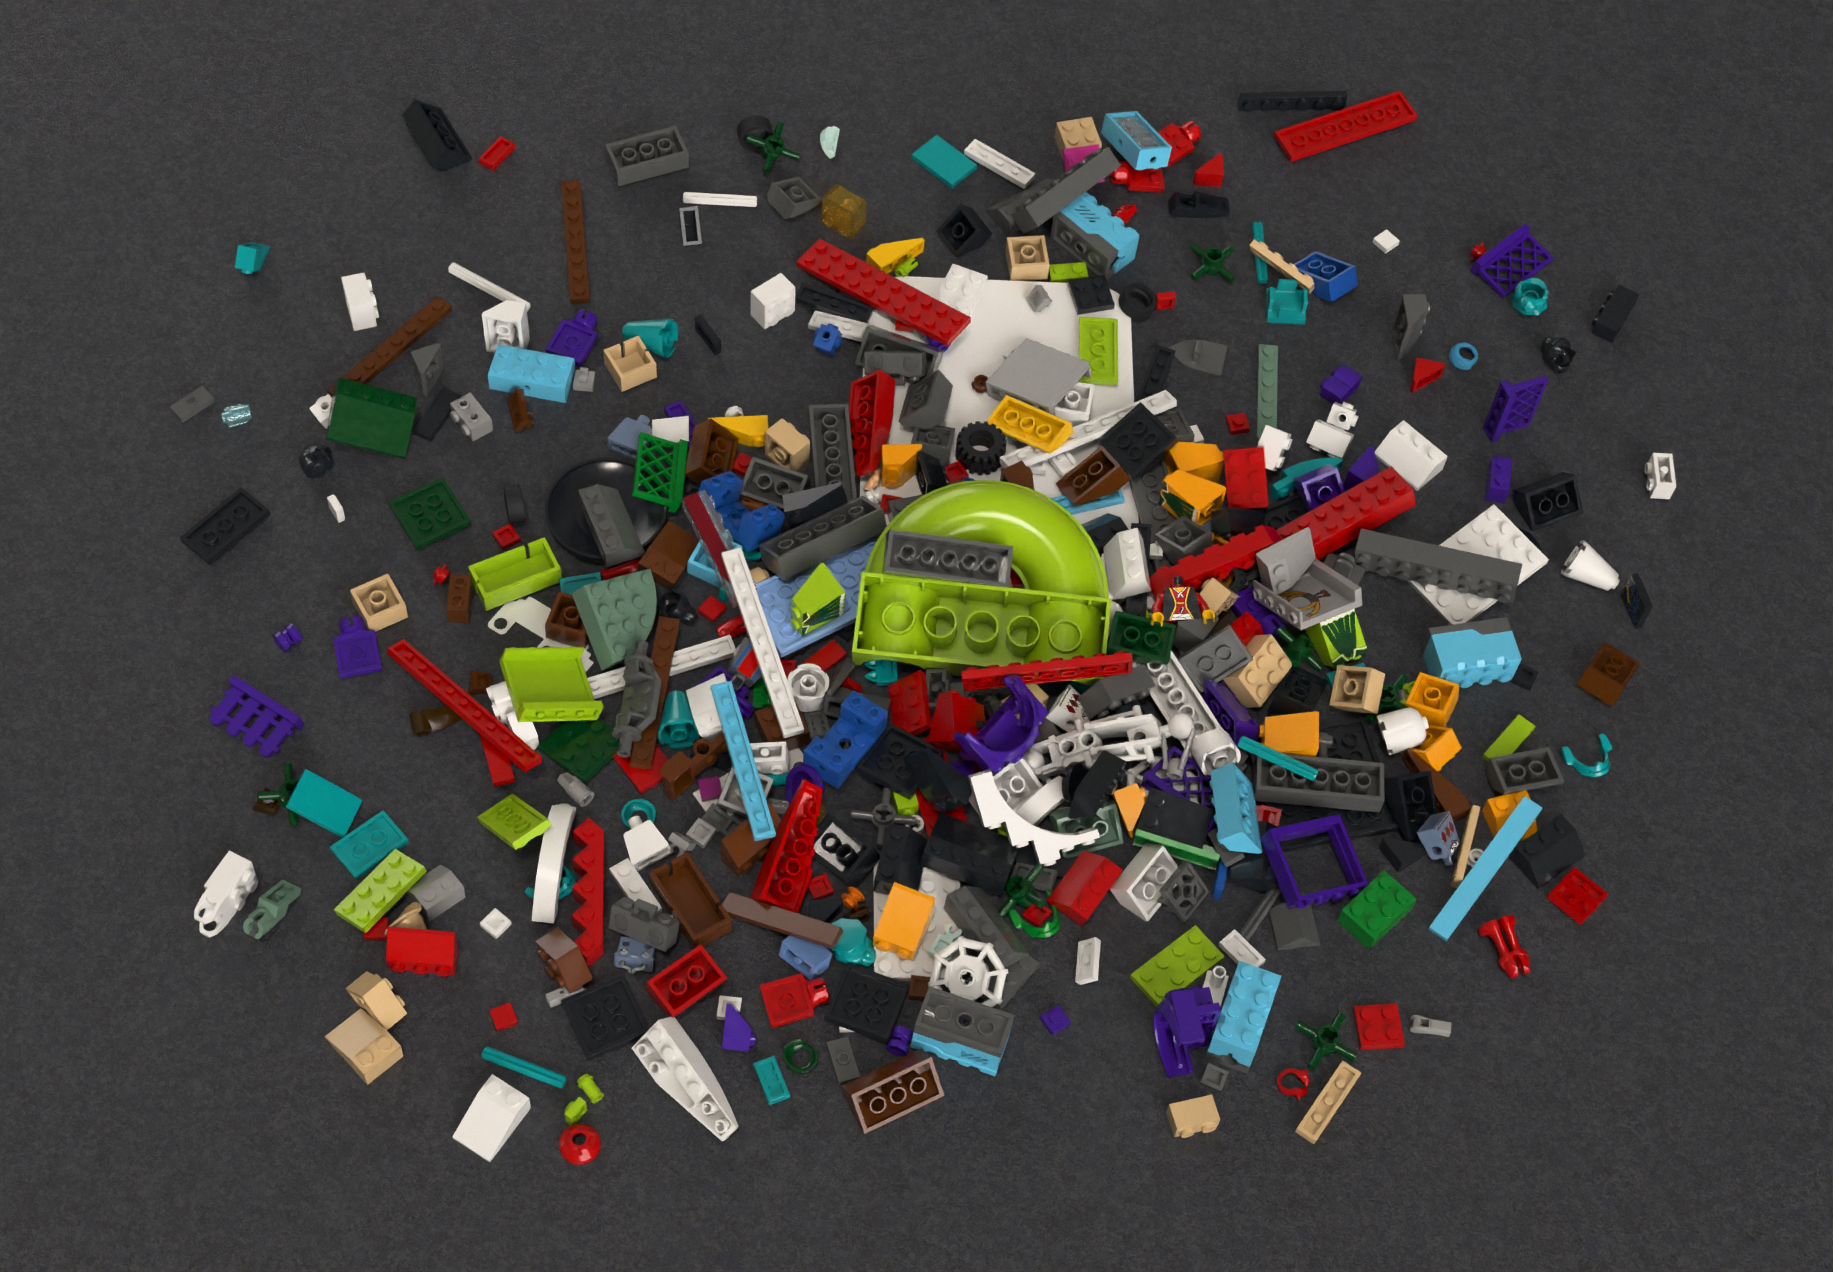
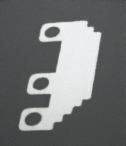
M528 597L526 600L519 598L517 601L513 600L504 604L488 623V627L499 634H505L515 622L519 623L544 639L537 648L544 646L577 647L546 638L545 623L551 609L532 597ZM496 619H506L507 626L504 629H497L494 626ZM589 645L586 646L581 656L585 673L593 664V661L589 659L591 653L587 652Z

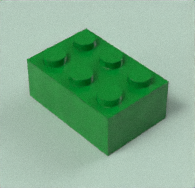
M1383 871L1342 909L1337 922L1370 950L1412 910L1416 898L1386 871Z

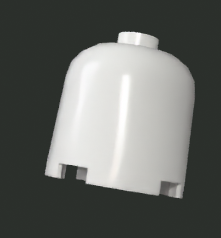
M1409 707L1377 715L1382 738L1386 742L1388 755L1416 747L1425 741V729H1428L1429 725L1426 716L1421 717L1416 709Z

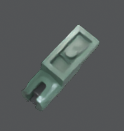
M282 879L259 897L257 909L249 914L248 918L244 921V932L256 939L268 933L271 928L285 917L288 905L300 896L301 888Z

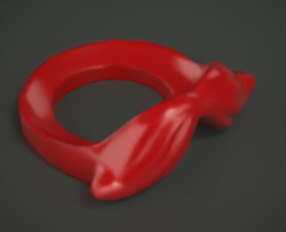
M1287 1068L1278 1075L1277 1087L1282 1094L1296 1096L1297 1100H1300L1302 1096L1307 1094L1310 1084L1307 1069ZM1286 1074H1295L1305 1083V1087L1287 1089L1282 1086L1281 1079Z

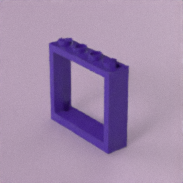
M1340 814L1269 829L1260 837L1288 909L1294 907L1303 909L1311 903L1321 905L1329 899L1338 901L1346 895L1355 897L1369 885ZM1328 832L1349 885L1301 896L1279 842Z

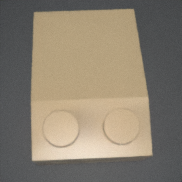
M361 1008L325 1036L327 1041L367 1085L403 1057L400 1044L385 1028Z

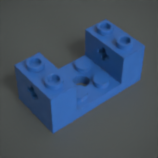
M728 471L701 481L698 494L712 522L748 551L757 549L760 544L779 536L785 514L772 503L750 511L744 504L740 503L738 500L744 481L737 477L736 474Z
M853 690L841 704L840 718L823 739L815 736L804 750L803 764L813 767L821 779L838 789L887 728L888 712ZM845 741L850 743L851 746L848 749H843L839 744Z

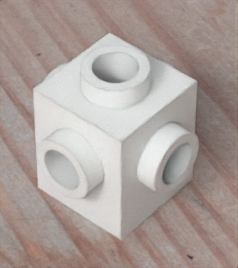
M329 394L320 397L309 408L326 429L328 428L332 397Z
M1335 402L1328 416L1327 423L1333 424L1344 431L1345 429L1349 430L1351 426L1355 427L1358 416L1355 415L1357 410L1353 409L1354 406L1346 402L1339 404ZM1341 414L1345 415L1346 419H1343Z

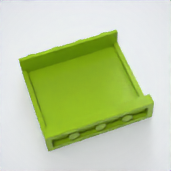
M584 647L505 648L499 662L518 722L598 719L604 707L602 701L594 700L581 660L585 650Z

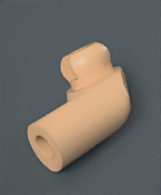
M878 468L874 472L867 474L870 478L863 488L865 491H870V488L874 491L878 485L881 471Z

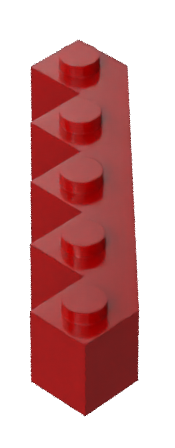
M1260 525L1254 528L1255 532L1245 535L1243 532L1229 538V543L1222 546L1215 544L1203 549V554L1196 557L1189 555L1177 560L1178 564L1168 568L1166 565L1159 568L1149 578L1151 591L1157 598L1159 594L1163 593L1164 589L1172 588L1171 578L1177 576L1184 578V587H1194L1195 591H1197L1209 578L1225 579L1234 567L1246 570L1252 567L1257 560L1256 553L1282 539L1274 527Z
M588 817L573 831L574 843L582 849L573 858V868L582 878L572 886L573 898L582 906L572 914L573 927L581 933L573 942L578 945L589 968L604 954L605 837L604 830Z

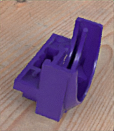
M1007 675L1002 680L1011 690L1012 694L975 736L969 732L962 734L960 731L953 735L963 747L959 755L964 760H974L983 771L990 770L991 773H997L1004 767V763L1015 764L1019 762L1023 757V753L1036 743V738L1040 735L1038 731L1039 725L1043 723L1048 711L1019 676Z
M1195 986L1189 990L1184 988L1171 990L1165 994L1164 999H1162L1154 1012L1153 1027L1155 1040L1168 1078L1193 1074L1194 1071L1188 1049L1209 1045L1221 1012L1219 1003H1213L1209 987Z

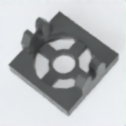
M1183 860L1159 890L1161 896L1157 899V902L1164 904L1161 907L1163 910L1175 913L1180 922H1186L1210 891L1190 862ZM1175 884L1179 887V895L1176 899L1173 897V886ZM1187 885L1190 892L1187 897H1184L1183 889ZM1183 900H1188L1190 903L1184 908L1179 906Z

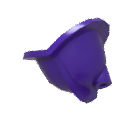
M800 764L793 767L787 774L785 798L789 804L804 779L822 788V792L825 791L821 777L813 767L807 764Z

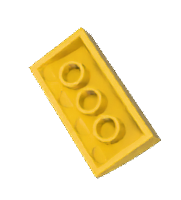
M1008 395L1003 398L986 421L989 425H996V429L1000 428L1003 434L1049 454L1062 446L1074 432L1071 422Z

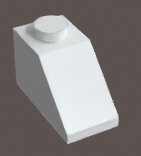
M515 711L506 714L508 728L535 750L539 745V740L533 722H518Z

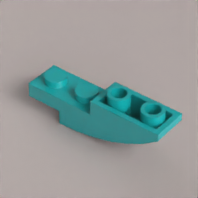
M1319 458L1301 462L1283 470L1280 481L1272 485L1269 494L1270 498L1273 501L1285 498L1291 491L1297 489L1294 478L1328 464L1338 468L1340 473L1343 460L1341 458Z

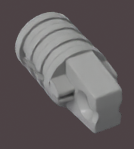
M568 772L560 774L557 781L579 806L585 807L593 800L595 793L582 783L579 778L572 776Z

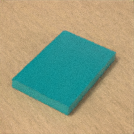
M935 135L916 150L911 159L951 189L977 169L976 163L938 135Z
M305 769L285 807L343 838L362 803V799Z
M382 810L331 845L330 850L352 877L357 880L379 865L394 849L399 851L408 845L409 839L386 812Z

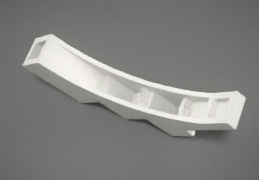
M990 770L968 775L982 826L994 829L1000 827L1001 822H1003L1009 843L1012 846L1016 845V848L1029 845L1028 841H1031L1036 860L1039 864H1044V866L1053 865L1057 859L1061 858L1060 849H1062V852L1074 849V845L1080 843L1083 846L1095 842L1094 839L1100 838L1098 829L1095 827L1075 833H1060L1032 825L1018 816L1007 805L996 787Z

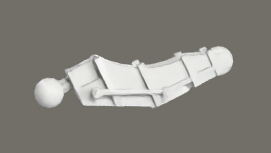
M1135 705L1132 707V711L1083 723L1081 719H1077L1074 721L1076 730L1057 737L1052 735L1048 737L1049 739L1034 744L1023 753V758L1037 779L1042 781L1048 780L1049 776L1059 774L1066 776V767L1074 761L1082 762L1087 769H1090L1103 750L1125 761L1138 760L1140 762L1146 759L1147 762L1151 763L1155 760L1153 749L1162 748L1161 735L1163 733L1166 735V738L1173 736L1177 739H1186L1191 729L1194 728V721L1188 714L1176 713L1170 718L1167 725L1162 726L1152 714L1142 715L1140 706ZM1112 737L1129 738V742L1102 746L1101 740ZM1093 740V743L1087 746V742ZM1074 745L1073 750L1067 753L1068 748ZM1050 752L1052 763L1045 765L1042 754Z

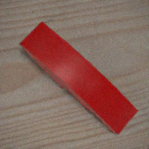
M479 733L493 786L497 787L515 782L509 758Z

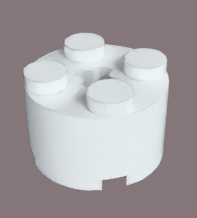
M799 665L797 669L789 673L787 679L793 698L802 712L820 711L824 707L825 697L829 688V677L818 665Z
M504 681L486 688L493 704L492 708L495 716L506 726V714L513 712L514 708L506 682Z
M1216 727L1202 735H1197L1192 740L1191 754L1206 776L1211 775L1210 771L1232 762L1234 764L1236 761L1239 763L1241 754L1239 749L1222 727Z

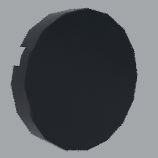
M1071 762L1065 769L1067 774L1062 779V794L1064 799L1069 801V804H1072L1077 787L1088 773V769L1082 762Z

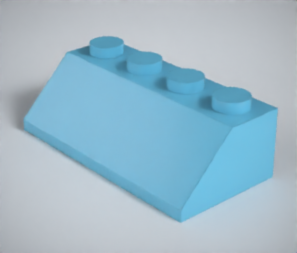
M1233 762L1210 771V787L1214 796L1212 803L1216 811L1214 820L1218 827L1216 836L1219 843L1223 844L1229 851L1262 853L1252 782Z

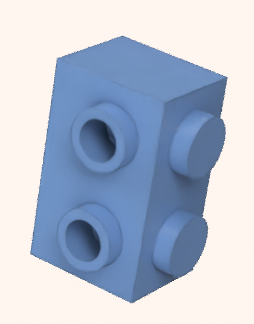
M788 936L782 941L779 956L806 978L812 980L829 968L832 953L824 946Z

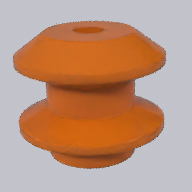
M849 886L847 888L848 894L842 893L841 895L843 905L848 909H858V902L865 901L864 895L858 888Z

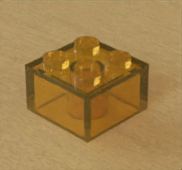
M835 184L823 197L822 222L826 226L837 230L843 236L853 239L865 227L867 201Z

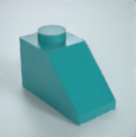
M255 242L238 245L235 268L241 269V272L246 274H253V272L259 271L269 252L270 246Z

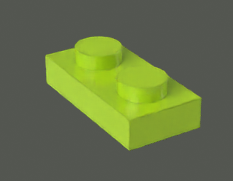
M1086 262L1051 264L1049 266L1050 282L1068 283L1069 280L1088 278Z

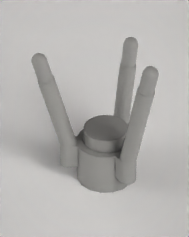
M1194 728L1190 731L1181 760L1173 758L1168 762L1166 735L1164 733L1161 735L1162 770L1166 771V777L1174 780L1182 779L1184 767L1191 751L1189 748L1195 733Z

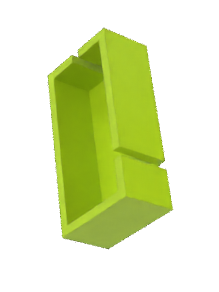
M545 537L528 543L529 559L526 557V549L523 545L468 566L473 586L486 611L559 583V579L562 578L561 568Z

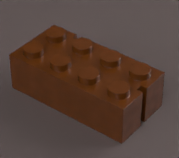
M688 852L670 861L672 875L669 876V866L667 863L649 872L651 886L669 914L679 920V929L692 949H695L700 944L704 947L732 931L731 917L723 905H720L718 897Z

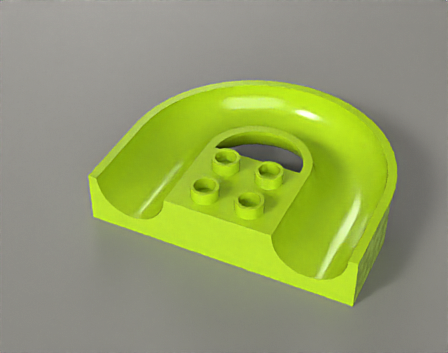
M975 480L950 484L929 492L909 504L887 525L874 545L865 572L861 573L852 647L853 663L861 665L872 660H891L917 665L925 670L947 668L951 675L962 676L961 671H966L970 667L985 669L990 665L1004 667L1015 662L1022 665L1029 664L1030 661L1034 660L1049 662L1054 658L1068 660L1079 655L1086 658L1093 657L1094 654L1098 653L1106 654L1112 598H1109L1107 578L1098 550L1082 525L1066 509L1044 494L1030 488L1003 481ZM891 529L1013 546L1011 569L1019 576L1025 589L882 574L886 533ZM1104 677L1076 679L1072 681L1080 682L1085 685H1088L1089 687H1092L1096 682H1098L1100 679H1103Z

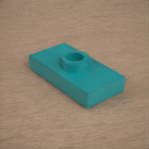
M775 1056L753 1063L768 1105L790 1098Z

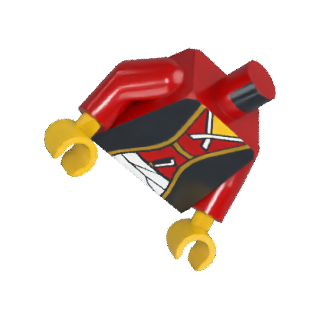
M1177 576L1171 578L1172 588L1164 589L1163 593L1159 594L1152 606L1150 624L1153 625L1157 621L1162 627L1163 622L1176 625L1177 621L1202 618L1203 624H1207L1206 619H1211L1214 623L1215 613L1210 610L1200 593L1195 592L1194 587H1184V578Z

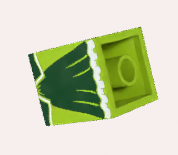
M824 562L819 564L792 598L790 624L794 630H798L801 636L844 614L846 592Z
M1355 609L1305 628L1322 663L1326 666L1337 668V665H1344V662L1348 660H1357L1362 657L1361 654L1368 652Z

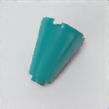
M670 318L630 321L623 326L622 335L625 340L639 336L648 351L668 358L675 351L673 343L678 341V325Z
M672 691L667 694L658 728V739L662 745L665 743L671 749L691 747L696 739L699 740L700 735L692 716L687 695L682 691Z

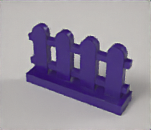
M235 675L228 681L233 688L230 691L226 689L224 692L226 697L217 708L213 706L210 710L212 712L210 721L214 726H220L224 721L228 722L226 731L230 736H238L242 731L245 733L243 737L244 744L247 747H254L259 742L262 744L260 753L265 758L271 757L274 753L279 754L281 750L278 747L288 735L292 737L294 734L292 729L296 728L300 731L305 725L298 715ZM245 696L248 698V700L245 701L242 698ZM240 704L242 708L234 718H231L229 715ZM263 707L265 710L262 712L259 708ZM254 714L259 716L250 729L245 727ZM278 717L282 720L278 722L275 719ZM271 725L276 727L267 739L262 738Z

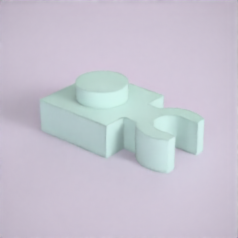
M948 924L945 928V936L937 935L927 955L935 958L933 956L935 952H939L956 941L961 936L962 930L959 929L956 934H951L952 924ZM952 953L946 958L950 960L954 953Z

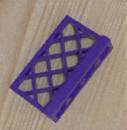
M1524 224L1476 260L1470 269L1474 275L1478 273L1502 299L1514 291L1518 283L1531 278L1554 259L1529 233L1531 228L1527 224ZM1527 240L1532 245V249L1523 247V242ZM1511 251H1519L1520 258L1511 257ZM1524 252L1532 253V260L1524 259ZM1536 254L1542 255L1546 260L1544 262L1537 261ZM1499 260L1507 261V267L1499 266ZM1511 261L1520 263V269L1511 268ZM1524 264H1531L1533 270H1524ZM1485 270H1495V277L1489 276ZM1499 271L1508 272V279L1499 277ZM1512 273L1520 274V280L1512 279ZM1499 282L1508 283V289L1504 291L1499 286Z
M1546 376L1510 385L1508 380L1500 382L1483 425V429L1491 443L1498 441L1502 433L1530 425L1548 382Z
M1173 746L1167 752L1168 762H1170V757L1173 754L1181 759L1183 752ZM1188 757L1187 764L1184 767L1181 780L1160 778L1155 774L1158 770H1162L1163 758L1143 775L1141 786L1148 791L1151 787L1189 801L1190 795H1201L1202 804L1200 805L1214 808L1213 803H1205L1204 795H1212L1213 791L1203 789V781H1210L1211 775H1204L1198 764L1190 757ZM1186 769H1195L1198 772V777H1187ZM1184 782L1185 791L1175 790L1173 783ZM1188 782H1199L1200 790L1189 791ZM1213 818L1211 820L1208 832L1212 831L1216 825L1215 820Z

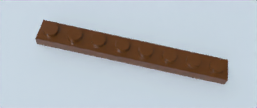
M580 180L561 181L571 304L590 303Z
M437 296L342 378L367 384L452 311V306ZM336 383L327 389V393L331 397Z
M659 616L651 660L654 663L653 667L662 681L656 719L641 732V740L634 742L630 760V767L646 770H651L680 619Z

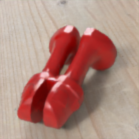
M1514 915L1503 916L1498 921L1497 919L1491 920L1477 929L1480 936H1490L1494 941L1500 956L1498 963L1510 979L1518 977V970L1522 975L1531 972L1528 953L1526 950L1521 949L1514 931V925L1516 924ZM1500 930L1504 931L1511 951L1508 950Z

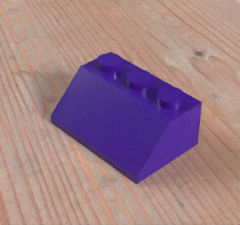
M1209 679L1204 680V701L1221 727L1230 735L1237 748H1239L1238 742L1242 736L1256 741L1257 731L1259 730L1258 724L1254 719H1251L1246 708L1240 705L1235 694L1230 692L1223 684Z

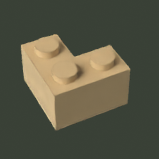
M1213 577L1211 580L1207 579L1204 582L1200 592L1210 610L1214 611L1215 617L1219 616L1222 610L1227 612L1239 597L1224 583Z
M366 971L346 987V990L356 1004L366 1009L369 1015L386 1030L407 1014L403 1008L405 1006L403 1000L398 995L395 996L391 991L393 989L392 984L386 978L382 979L378 974L374 975Z

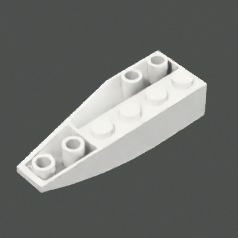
M668 1017L658 1020L632 1047V1050L662 1089L722 1142L725 1141L739 1126L721 1086L700 1051L676 1018Z

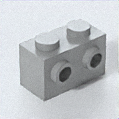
M471 392L450 403V416L455 423H459L463 434L469 436L472 441L493 431L492 419Z

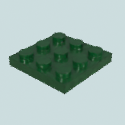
M443 477L388 502L390 509L416 550L471 526V520Z
M598 717L597 720L564 721L538 745V749L572 776H576L585 784L617 754L619 740L612 735L614 728Z

